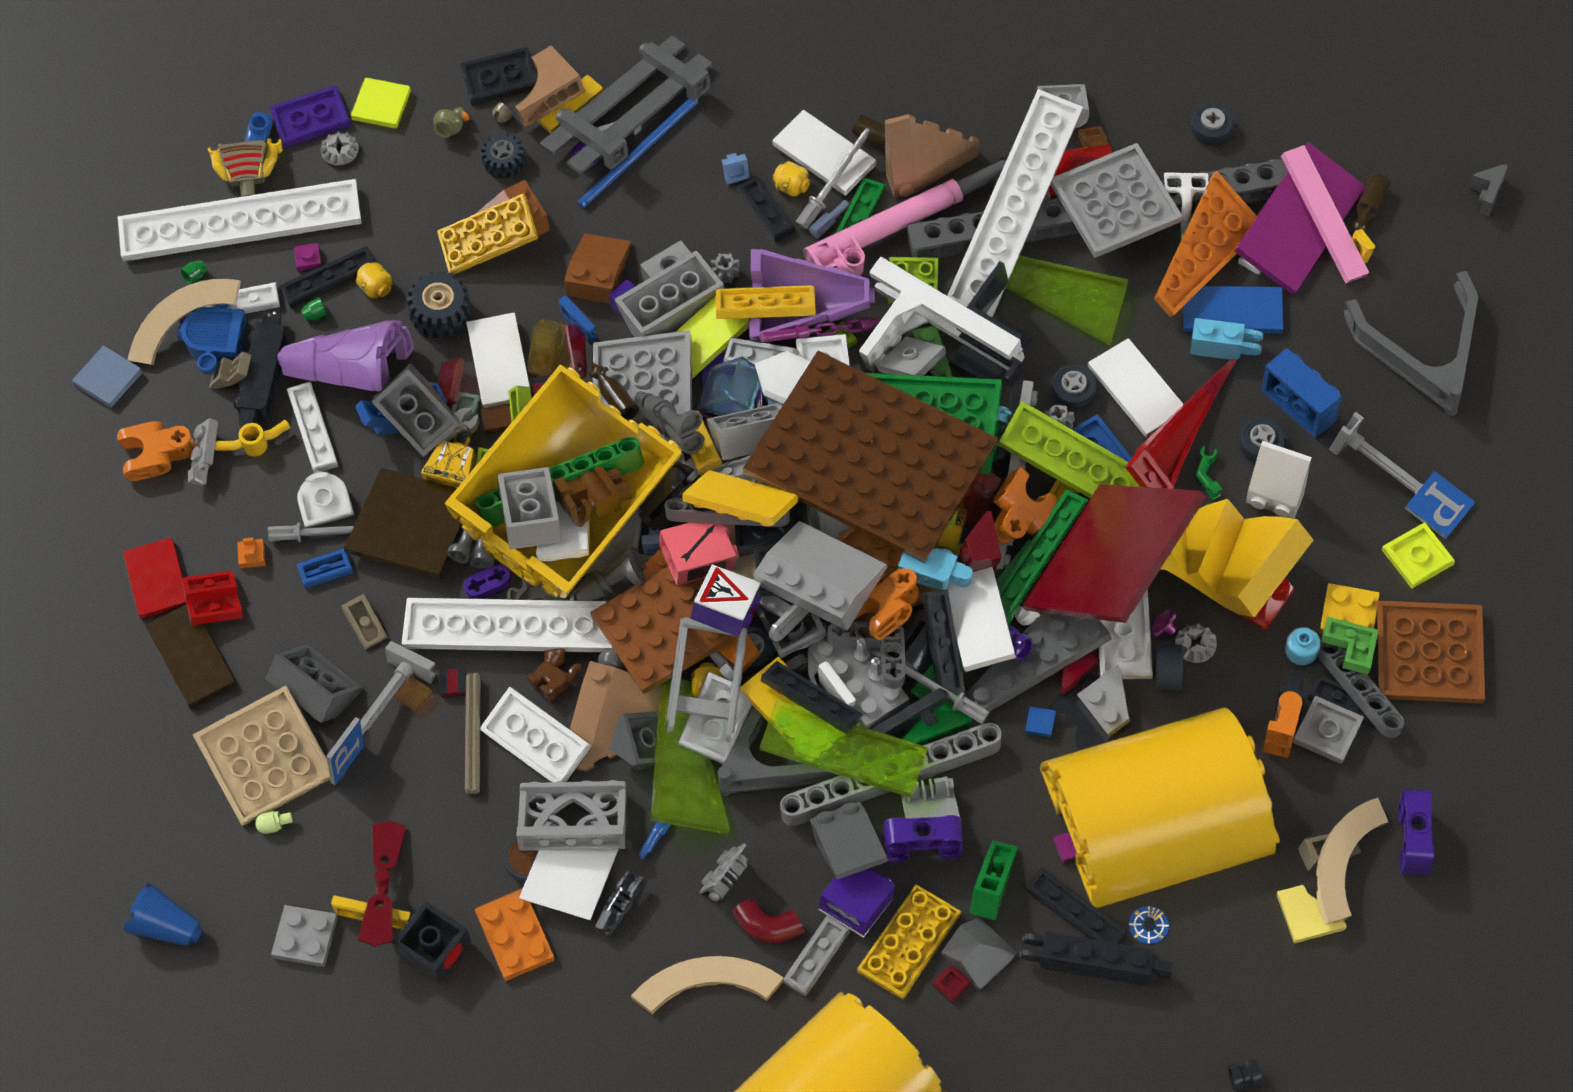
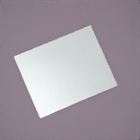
M618 849L539 850L519 898L590 920Z

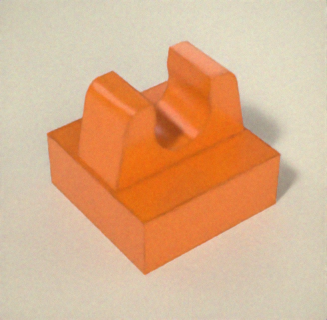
M251 537L243 538V541L238 542V564L240 569L266 566L263 539L255 540Z

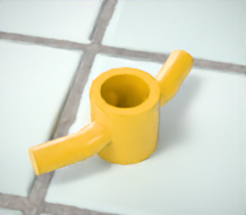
M283 420L272 429L263 431L260 425L248 423L240 429L239 439L234 441H216L215 451H234L243 448L249 456H260L266 451L268 440L278 437L291 427L286 420Z

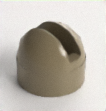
M499 102L494 107L492 116L499 123H505L513 116V112L506 105Z

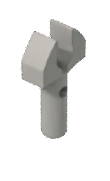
M472 408L459 409L454 415L460 422V425L442 441L449 442L461 431H469L471 434L475 432L479 425L478 414L470 421H464L473 414Z
M718 651L709 655L720 668L719 671L722 675L732 682L734 667Z

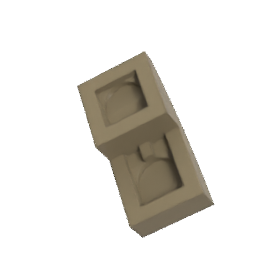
M241 352L233 361L223 357L218 362L217 371L212 374L209 388H224L243 380L247 376L251 355Z

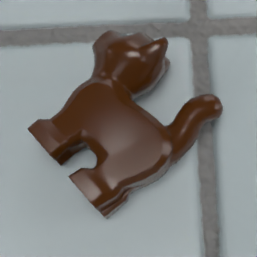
M564 648L561 650H546L544 652V662L539 665L534 673H530L527 676L529 684L535 689L539 687L544 692L543 696L550 703L557 698V695L568 689L569 684L574 680L577 673L582 670L581 664L573 665L568 673L558 668L568 658L565 656Z

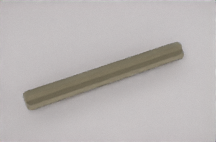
M478 673L466 675L465 790L467 794H478L480 791L481 678Z

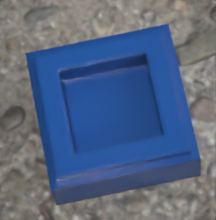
M1030 707L1025 734L1051 738L1056 711Z

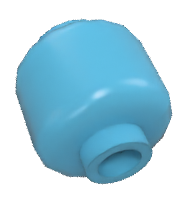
M1299 627L1291 631L1285 645L1287 658L1297 665H1308L1316 660L1320 650L1318 634L1308 627Z

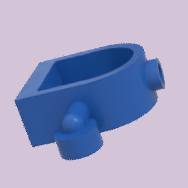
M229 304L212 305V307L199 308L185 318L182 326H178L177 338L178 340H184L189 353L197 359V366L202 374L211 375L215 373L218 369V362L223 357L233 361L242 352L248 323L243 309L227 308Z

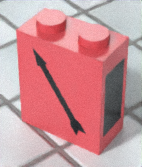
M690 522L660 531L659 546L677 586L706 578L712 565L728 571L735 570L736 559L739 558L736 545L731 544L729 540L730 534L726 524Z

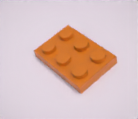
M522 889L474 909L505 982L555 961L530 901L519 898Z

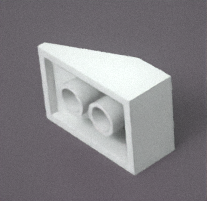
M1262 441L1249 485L1246 503L1251 504L1256 509H1266L1275 512L1280 517L1294 519L1304 496L1312 457Z

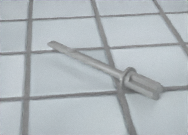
M869 128L865 129L859 136L851 152L845 156L817 198L809 197V203L795 221L800 228L807 230L821 209L824 210L826 208L823 200L849 165L853 155L867 139Z
M297 522V525L268 527V540H298V542H301V536L350 534L354 526L301 529L300 522Z
M874 648L871 652L880 658V649ZM886 653L887 657L895 659L894 657ZM905 665L906 674L933 691L938 688L946 690ZM948 691L952 699L951 702L954 703L953 711L957 709L979 723H984L989 715V711L967 699L964 692L958 697Z

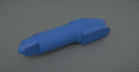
M666 816L658 820L652 828L650 835L641 848L639 854L641 859H645L647 854H651L660 837H664L672 822Z

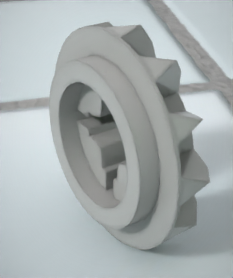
M337 131L335 135L328 134V138L322 140L320 150L326 162L332 165H344L351 162L357 156L359 146L355 136H350L348 132L342 134ZM338 143H341L343 146L340 150V154L336 149Z
M1199 623L1192 626L1187 624L1185 628L1179 630L1175 639V644L1183 645V659L1193 663L1207 661L1214 655L1217 647L1215 634L1210 631L1209 627L1205 628ZM1202 637L1200 643L1202 646L1197 644L1190 649L1192 643L1191 638L1193 640H1196L1197 638Z

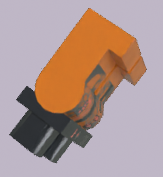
M1289 676L1287 686L1281 685L1275 710V721H1269L1263 752L1289 758L1298 719H1301L1307 691L1302 690L1305 680Z

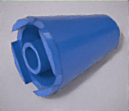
M147 883L146 887L144 886L138 894L130 910L131 917H133L132 921L126 919L123 929L129 934L189 946L191 942L196 944L203 930L199 928L200 921L150 883Z

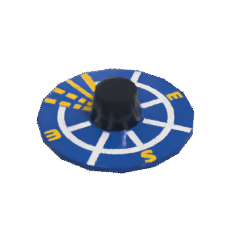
M1141 907L1135 910L1130 917V933L1141 943L1155 944L1163 940L1168 934V918L1164 912L1156 907Z

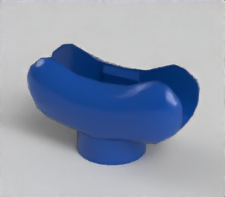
M255 112L249 120L245 142L264 140L267 144L273 124V118L270 114Z

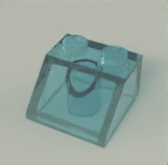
M741 356L712 366L697 409L721 416L753 409L757 392L761 387L755 365Z

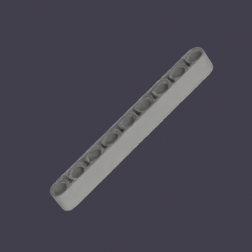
M985 723L788 794L783 797L780 803L782 820L789 826H797L810 821L811 818L816 817L821 812H831L850 802L861 803L899 789L906 782H918L993 755L1001 747V729L994 723ZM986 736H992L995 738V740L988 742L983 738H985ZM962 745H968L971 747V749L961 750L959 747ZM937 754H944L947 757L944 759H937L934 756ZM917 762L922 764V766L919 768H912L910 764ZM890 771L897 773L895 777H888L885 774ZM865 780L873 782L870 786H863L860 783ZM840 789L848 791L845 795H838L836 792ZM815 798H821L822 800H824L820 804H814L811 802ZM790 807H796L799 809L795 813H789L786 811Z

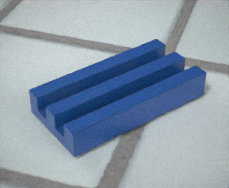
M566 295L560 298V311L571 325L576 324L585 334V340L588 343L592 344L598 340L595 331L596 327Z
M344 548L297 564L305 589L353 573ZM341 558L344 559V560H341V561H338V562H335V563H332V564H326V563H329V562H332V561H335V560H338V559H341ZM319 566L317 569L304 572V570Z

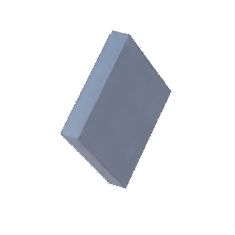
M103 345L73 378L72 382L76 387L112 408L142 374V370Z

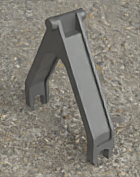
M1466 271L1456 273L1459 281H1456L1454 284V289L1465 314L1457 357L1451 363L1444 366L1432 367L1422 364L1369 325L1356 299L1345 302L1348 310H1344V316L1356 343L1443 407L1448 416H1455L1458 412L1478 302V294Z
M803 653L785 663L791 670L801 676L808 672L806 664L808 659ZM753 707L726 760L718 770V792L721 796H728L730 793L816 785L877 763L882 759L879 756L882 752L876 744H871L848 760L774 767L761 764L752 756L750 748L766 719Z

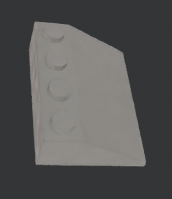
M799 521L767 552L754 572V576L761 583L760 587L793 604L799 605L801 608L847 631L888 566Z

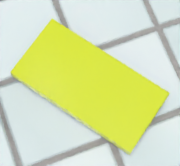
M716 295L676 331L690 330L692 334V379L728 347L730 337L738 338L750 327L749 318L716 319Z

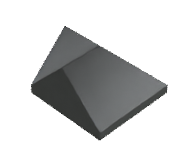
M660 711L627 713L619 716L609 749L630 763L633 772L673 761Z
M979 917L960 925L941 952V955L980 991L1018 953Z

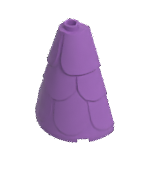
M751 249L753 288L813 285L815 288L816 315L750 318V341H761L760 334L763 332L793 329L802 325L812 327L826 321L833 322L869 309L870 303H875V288H870L868 278L830 266L826 268L798 258L793 259L763 249Z
M386 320L351 330L347 329L328 336L319 335L284 346L278 353V364L282 367L283 375L370 391H382L390 381L386 357L390 353L396 352L397 359H407L414 350L408 328L401 326L402 321Z

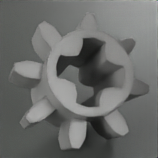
M719 253L716 260H711V268L722 282L732 283L734 277L740 276L738 269L740 267L739 260L733 261L731 253Z
M1054 405L1049 411H1045L1047 416L1073 430L1074 413H1068L1066 405Z

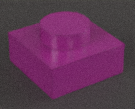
M318 243L294 247L298 272L314 270L322 266Z

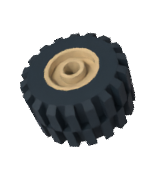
M439 271V274L429 272L427 277L425 275L420 276V281L415 280L412 283V288H409L407 297L409 318L412 321L413 327L415 329L418 328L419 333L422 335L428 333L430 338H433L435 335L438 336V339H444L443 335L448 334V337L454 336L453 331L455 330L459 333L462 330V325L466 326L468 317H470L469 293L466 285H463L460 278L455 279L454 274L449 273L445 275L444 271Z

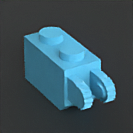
M1195 318L1190 354L1230 360L1239 359L1241 354L1256 356L1261 353L1262 348L1260 345L1250 342L1262 341L1263 333L1253 329H1245V324Z
M934 548L925 564L903 553L898 565V569L913 570L917 577L916 583L935 590H945L949 584L961 586V588L968 587L972 582L971 577H973V569L957 562L958 556L953 555L947 549Z

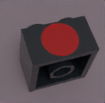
M424 901L393 940L392 944L398 956L439 983L470 944L471 938L468 929Z

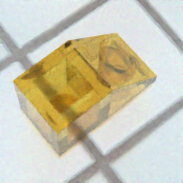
M542 319L534 325L527 373L539 376L551 375L563 347L565 324Z

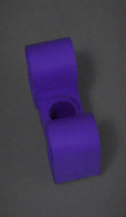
M1430 790L1402 791L1398 807L1399 824H1403L1404 843L1400 854L1401 874L1429 875L1434 859L1431 824L1432 794ZM1412 825H1421L1424 829L1416 830Z
M945 815L942 817L887 819L884 821V844L888 861H906L909 859V851L938 849L939 857L942 859L961 857L963 855L961 818L956 815ZM925 830L930 834L928 836L921 837L917 835V832Z

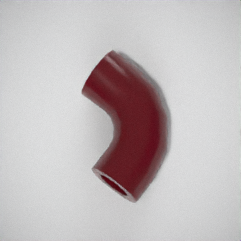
M751 898L738 904L732 910L737 922L746 933L761 942L778 944L792 940L805 933L803 925L793 909L776 917L768 916L761 910L756 899Z

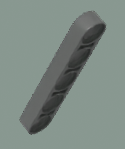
M672 498L665 503L666 518L670 521L762 526L755 521L740 520L733 515L718 514L715 510L694 507L693 504L683 502V498ZM790 510L773 526L767 527H782L789 524Z
M1320 641L1319 660L1383 736L1388 738L1398 737L1404 726V719L1367 674L1352 670L1350 672H1343L1338 668V666L1344 663L1345 648ZM1331 647L1336 651V653L1328 654L1323 650V648ZM1357 683L1362 684L1367 690L1359 691L1353 685ZM1369 703H1379L1382 709H1373ZM1393 721L1398 727L1390 728L1384 722Z

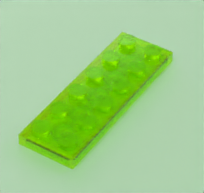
M776 700L760 744V750L910 798L913 796L928 747L858 725L846 735L808 710Z

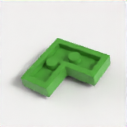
M1327 617L1321 642L1346 648L1343 668L1368 675L1372 664L1378 630Z

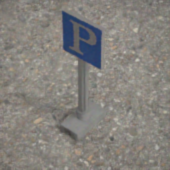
M1355 412L1347 426H1343L1329 450L1338 455L1347 445L1354 450L1358 449L1415 493L1405 509L1446 539L1474 505L1475 501L1435 471L1424 484L1418 482L1368 444L1365 438L1357 433L1364 418Z
M390 641L385 648L388 663L397 667L394 671L395 675L361 721L355 717L326 756L332 784H337L364 747L363 734L372 726L402 683L407 681L411 674L430 684L436 677V673L431 671L435 666L434 662Z

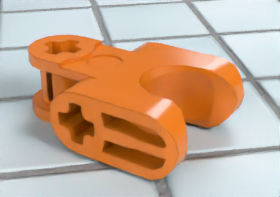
M158 421L119 430L117 441L125 449H143L140 456L125 462L123 476L129 481H138L168 473L171 470L170 462L183 460L191 456L195 443L191 438L189 430L184 426L164 429L163 423Z
M1021 466L1008 474L993 501L1002 509L994 522L998 543L1007 544L1013 539L1021 538L1026 532H1029L1031 535L1037 533L1046 522L1058 500L1051 492L1038 497L1035 501L1031 500L1026 493V482L1029 474Z
M898 569L882 583L878 581L855 619L865 613H876L870 620L869 629L870 635L877 640L887 637L910 617L912 613L910 604L914 603L919 597V590L916 586V573L911 569Z

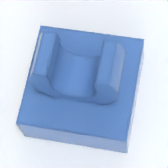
M736 153L726 155L727 159L722 160L726 183L731 184L750 179L745 154L739 156Z
M649 528V535L642 536L644 555L653 556L660 549L659 528L655 531Z

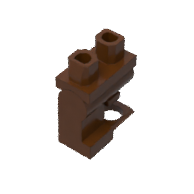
M602 466L594 468L595 471H587L580 477L565 481L563 477L553 480L558 503L577 527L584 526L590 519L592 511L596 512L598 516L606 515L612 510L617 512L622 510L620 502L632 498L631 488L627 481L623 482L621 473L617 468L605 472ZM581 507V511L577 512L576 508Z

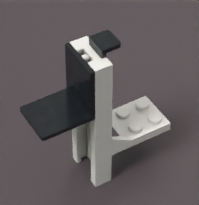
M880 256L869 273L872 278L880 282L874 286L875 290L894 303L859 350L867 370L875 373L877 370L876 364L892 348L900 343L902 334L928 322L1008 370L1004 378L1006 385L1012 387L1023 371L1021 362L1027 355L1023 335L986 314L1009 282L1003 262H998L968 306L965 307Z

